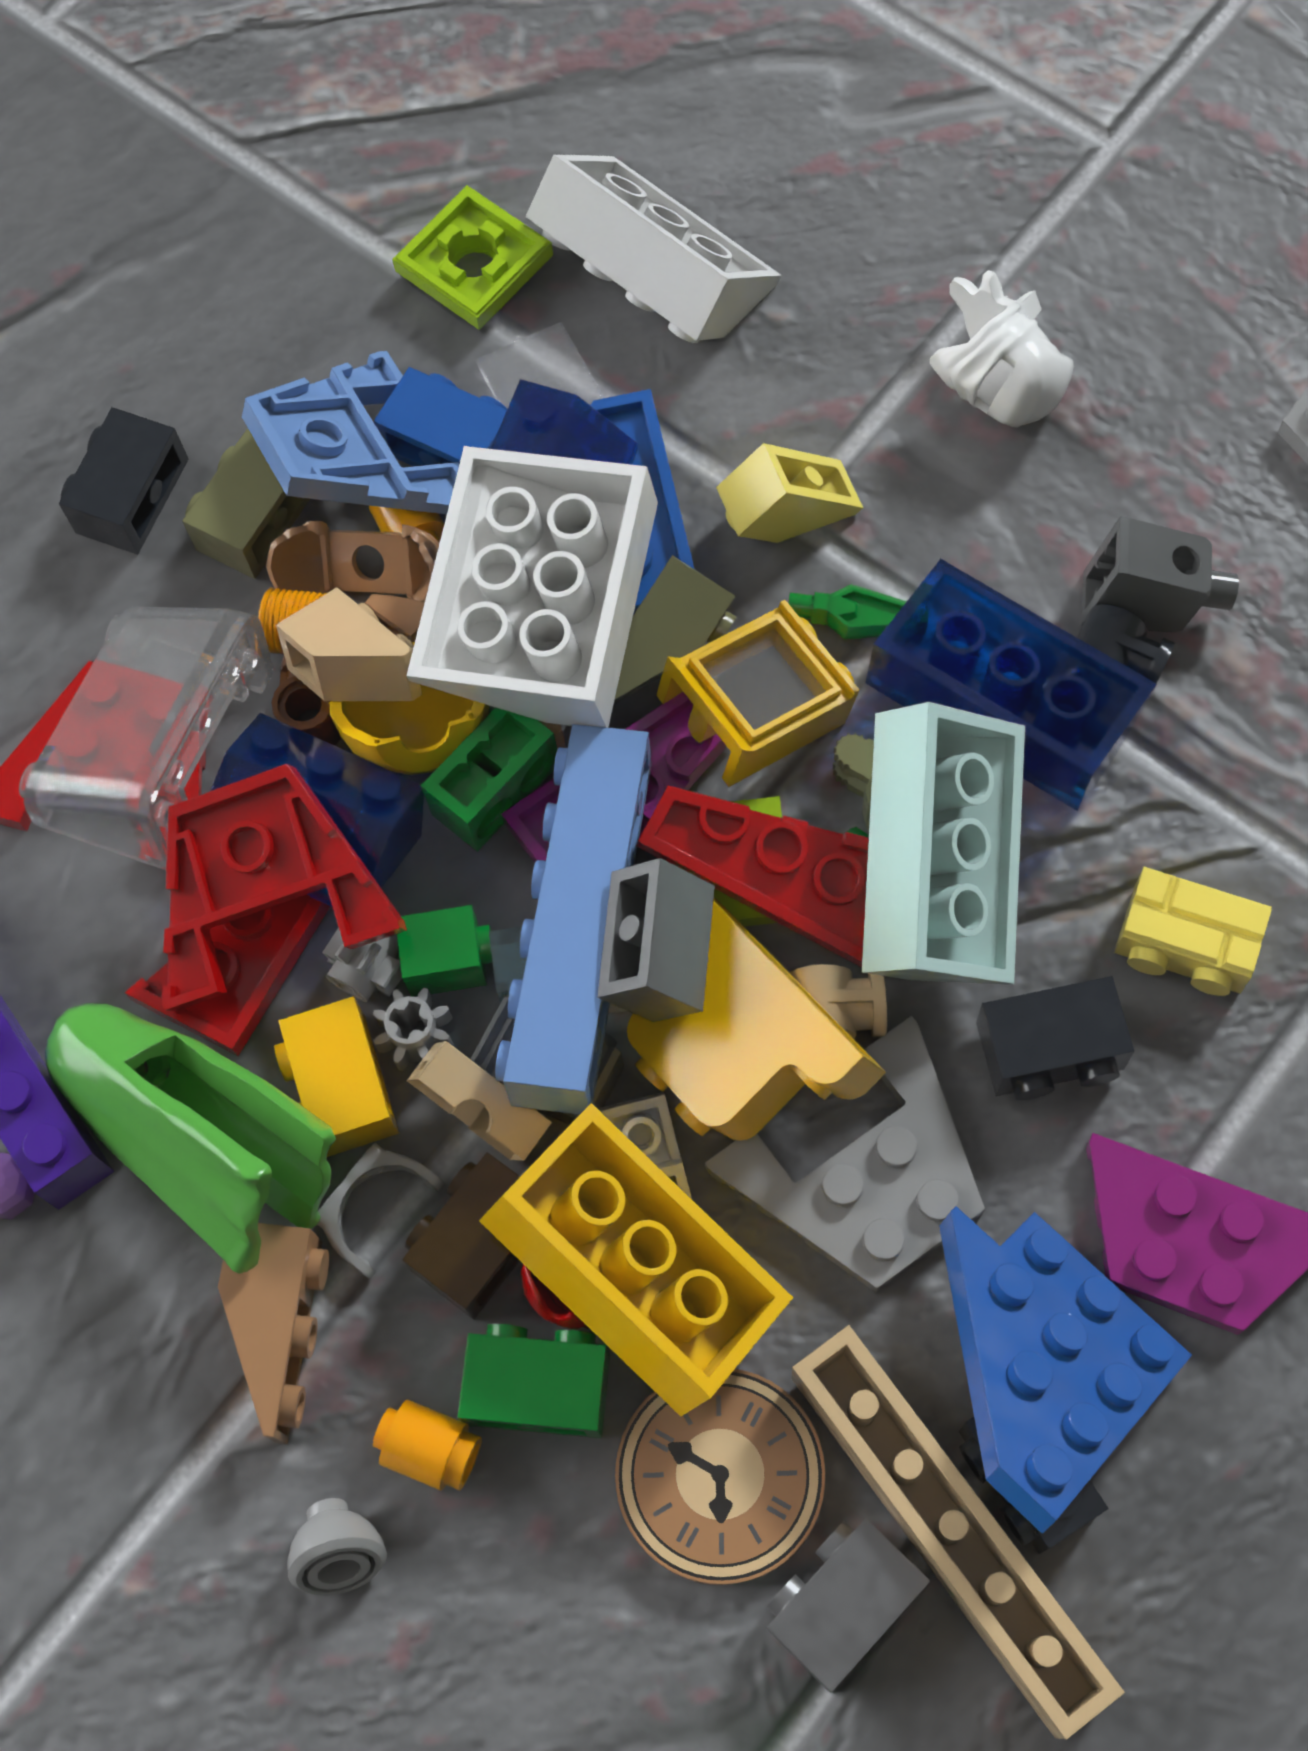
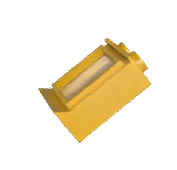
M783 600L778 608L681 658L667 656L656 696L665 704L681 692L686 694L694 704L688 721V728L693 738L698 742H702L717 734L731 751L722 775L723 781L728 787H731L845 724L860 689L856 686L847 667L840 662H836L818 640L812 625L806 619L799 617L788 602Z

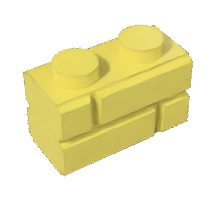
M1143 867L1135 884L1114 953L1128 957L1127 964L1145 974L1163 975L1168 970L1192 978L1191 985L1207 994L1226 996L1230 994V991L1241 994L1255 970L1262 945L1261 942L1265 935L1272 907Z

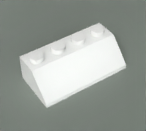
M553 155L525 216L543 229L541 235L552 242V245L563 250L575 252L585 260L583 266L588 272L603 280L614 281L627 290L625 297L632 304L646 311H656L670 321L668 328L672 333L691 343H698L700 340L724 338L778 284L782 276L614 156Z

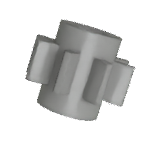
M338 927L322 952L328 957L327 962L333 965L326 978L337 988L362 1002H367L372 993L376 994L378 991L390 997L402 978L400 961L395 959L399 953L398 942L391 936L356 949H349L344 947Z
M423 988L417 997H403L402 993L396 989L393 991L394 1002L388 1007L386 1012L382 1010H374L373 1012L376 1022L386 1030V1032L378 1035L373 1042L379 1053L389 1052L396 1048L394 1063L400 1071L405 1070L409 1061H422L435 1043L447 1041L453 1046L450 1035L440 1030V1027L448 1024L453 1017L448 1006H439L431 1011L432 997L427 988ZM418 1020H421L425 1026L424 1031L413 1030L409 1034L408 1039H405L401 1032L403 1027L414 1029Z

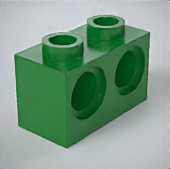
M496 707L421 785L432 816L478 852L504 824L501 813L534 792L554 771L555 757L558 750L554 733L536 719Z

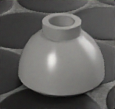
M329 1498L318 1501L308 1508L306 1512L307 1522L297 1531L291 1543L287 1560L288 1579L295 1588L313 1595L328 1596L349 1592L369 1582L384 1566L387 1552L381 1536L368 1520L358 1513L349 1511L346 1501L339 1498Z

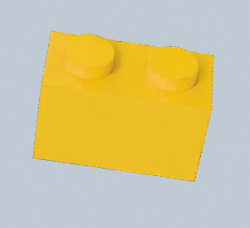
M354 996L278 1020L284 1042L274 1045L280 1071L285 1082L295 1080L301 1101L299 1104L332 1127L336 1140L330 1147L327 1157L399 1134L366 1017Z

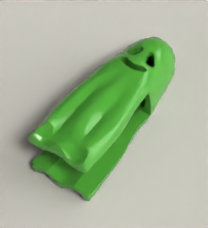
M85 1003L68 1008L57 1018L48 1037L45 1049V1064L52 1083L96 1137L227 1263L232 1271L239 1274L248 1272L258 1264L262 1241L258 1231V1220L265 1203L296 1227L312 1229L320 1222L321 1216L318 1212V1207L330 1186L332 1171L326 1158L330 1147L336 1140L331 1126L266 1080L227 1059L200 1041L169 1028L150 1023L121 1008L108 1004ZM145 1061L147 1062V1065L149 1067L148 1073L145 1071ZM170 1070V1073H169L168 1078H167V1077H166L167 1071Z

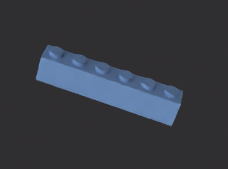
M572 724L568 748L559 747L557 750L554 764V784L560 786L557 804H547L543 820V840L549 842L546 861L537 860L535 862L532 875L531 895L532 899H538L535 919L524 920L520 937V957L526 958L527 961L523 979H513L509 991L508 1017L509 1019H515L511 1041L502 1040L500 1042L496 1058V1080L503 1081L511 1106L580 1115L591 1103L593 1104L610 1008L609 1002L599 999L597 996L611 872L635 865L636 844L640 836L652 767L649 732Z

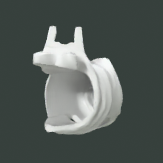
M989 270L983 274L979 289L971 281L955 277L949 285L950 295L963 312L970 341L965 344L938 349L930 357L932 368L948 387L957 391L960 398L969 401L973 407L979 408L1000 423L1018 428L1019 426L1038 421L1050 414L1057 407L1066 392L1074 365L1073 360L1061 354L1038 327L1035 318L1042 309L1036 292L1030 291L1019 299L1012 300L1008 296H1004L997 274Z

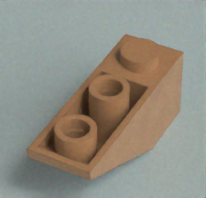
M258 1223V1231L262 1240L258 1264L248 1272L239 1274L232 1271L223 1260L218 1290L263 1436L276 1443L288 1445L290 1429L299 1428L304 1414L306 1390L304 1386H298L302 1360L303 1358L310 1359L316 1345L318 1323L316 1317H310L314 1290L322 1291L326 1284L329 1269V1252L322 1249L323 1241L309 1228Z

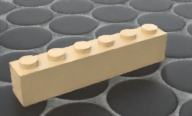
M850 1325L792 1367L791 1379L1054 1738L1067 1740L1125 1693Z

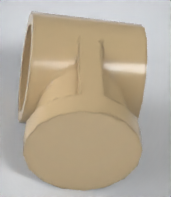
M822 964L805 966L790 972L853 1039L856 1037L857 1030H870L872 1036H886L887 1002L884 976L868 974V978H853L851 970L846 967Z

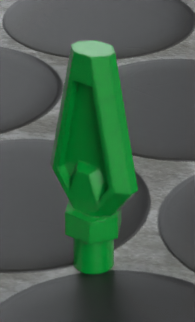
M853 584L832 594L814 592V595L790 592L788 603L799 617L811 619L810 623L827 624L843 639L927 634L929 608Z

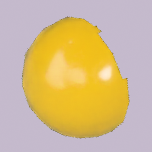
M421 684L422 695L413 701H329L330 716L341 737L354 754L373 767L407 775L434 772L489 715V705Z

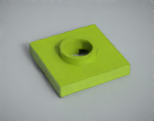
M466 185L392 261L395 272L480 330L554 254L552 242ZM474 252L484 253L493 259L491 263L481 268L482 276L467 277L465 270L456 267V264L462 257Z

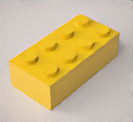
M592 1103L479 1220L680 1417L706 1402L716 1393L794 1298Z

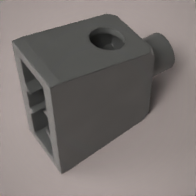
M1120 516L1083 571L1081 625L1083 626L1089 611L1094 606L1107 604L1124 608L1137 615L1148 628L1147 631H1182L1201 607L1231 610L1238 594V575L1212 570V544L1207 537Z

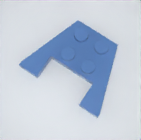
M387 351L370 354L367 364L355 369L348 362L331 368L329 378L309 384L310 382L305 378H301L245 398L242 419L286 496L447 514L459 463L401 467L363 406L386 403L403 377Z

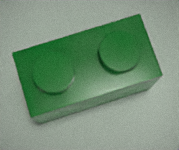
M488 1324L486 1334L468 1333L457 1417L461 1422L469 1424L470 1427L602 1439L610 1354L606 1345L595 1344V1334L575 1330L555 1331L554 1341L527 1338V1328L508 1324Z

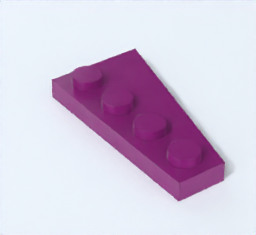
M681 692L665 704L660 705L625 729L649 732L652 767L640 836L667 786L689 790L727 747L717 734L702 742H698L693 738L688 728V721L694 704L684 692ZM554 778L501 813L505 826L534 863L537 860L546 861L549 842L543 840V820L547 804H557L560 786L554 784Z

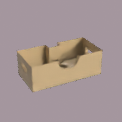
M447 1041L435 1043L407 1079V1082L449 1114L455 1115L468 1125L467 1128L509 1160L524 1161L552 1123L535 1109L511 1106L505 1086Z

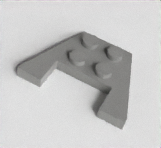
M912 1016L886 1033V1036H882L865 1048V1051L886 1072L881 1079L903 1107L796 1183L793 1182L758 1134L747 1140L734 1141L705 1162V1169L712 1178L738 1192L749 1200L753 1207L770 1219L774 1218L803 1238L807 1245L875 1293L942 1245L939 1225L955 1206L972 1221L983 1215L985 1210L919 1025Z

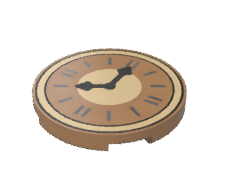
M734 1369L709 1400L681 1417L655 1391L643 1401L628 1422L618 1448L615 1469L616 1492L623 1518L630 1532L644 1551L659 1565L684 1579L697 1583L721 1586L738 1584L754 1580L776 1570L786 1563L804 1544L816 1523L823 1502L825 1490L824 1456L815 1428L802 1407L792 1396L762 1376L745 1370Z

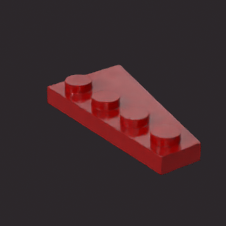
M667 786L636 847L714 885L716 890L862 968L869 837L849 832L841 834L808 825L809 822L784 815L780 818L750 810L749 806Z

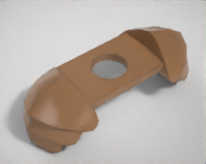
M309 521L302 526L287 529L271 543L266 568L275 589L280 588L282 590L285 588L287 590L292 589L293 591L298 590L299 592L303 590L305 592L310 591L312 593L314 591L324 594L339 588L341 591L407 594V598L425 602L440 543L431 534L409 525L402 524V533L331 530L323 521ZM361 546H372L382 555L384 571L379 578H369L359 570L356 555Z

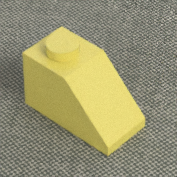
M765 443L756 449L716 487L726 509V519L738 536L775 543L854 516L863 509L841 460Z

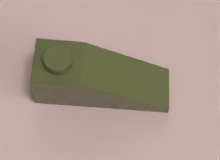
M672 555L633 615L614 704L662 677L667 656L681 658L704 646L706 642L710 643L724 636L737 618L727 611L735 595Z

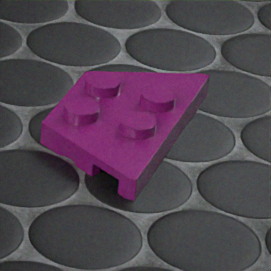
M1091 1134L1086 1146L1087 1159L1091 1160L1096 1193L1094 1206L1097 1225L1101 1229L1104 1245L1102 1251L1105 1276L1121 1291L1239 1335L1308 1269V1212L1101 1135Z

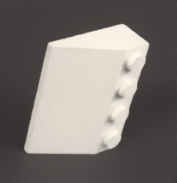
M464 446L406 675L409 681L546 723L608 728L658 505L647 466Z

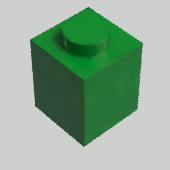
M472 905L401 916L407 928V931L397 934L402 979L412 997H417L423 988H427L430 994H437L487 985L485 964L496 962L493 937L489 924L479 926Z

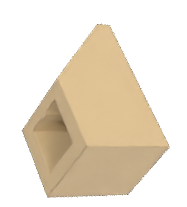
M339 588L333 589L276 624L288 670L324 701H413L422 695L420 684L409 681L406 676L414 647L411 641L403 634H393L380 623L376 614L365 603L357 604Z

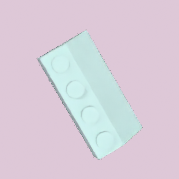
M931 702L875 713L862 973L919 981L1014 984L1025 739L1024 725Z

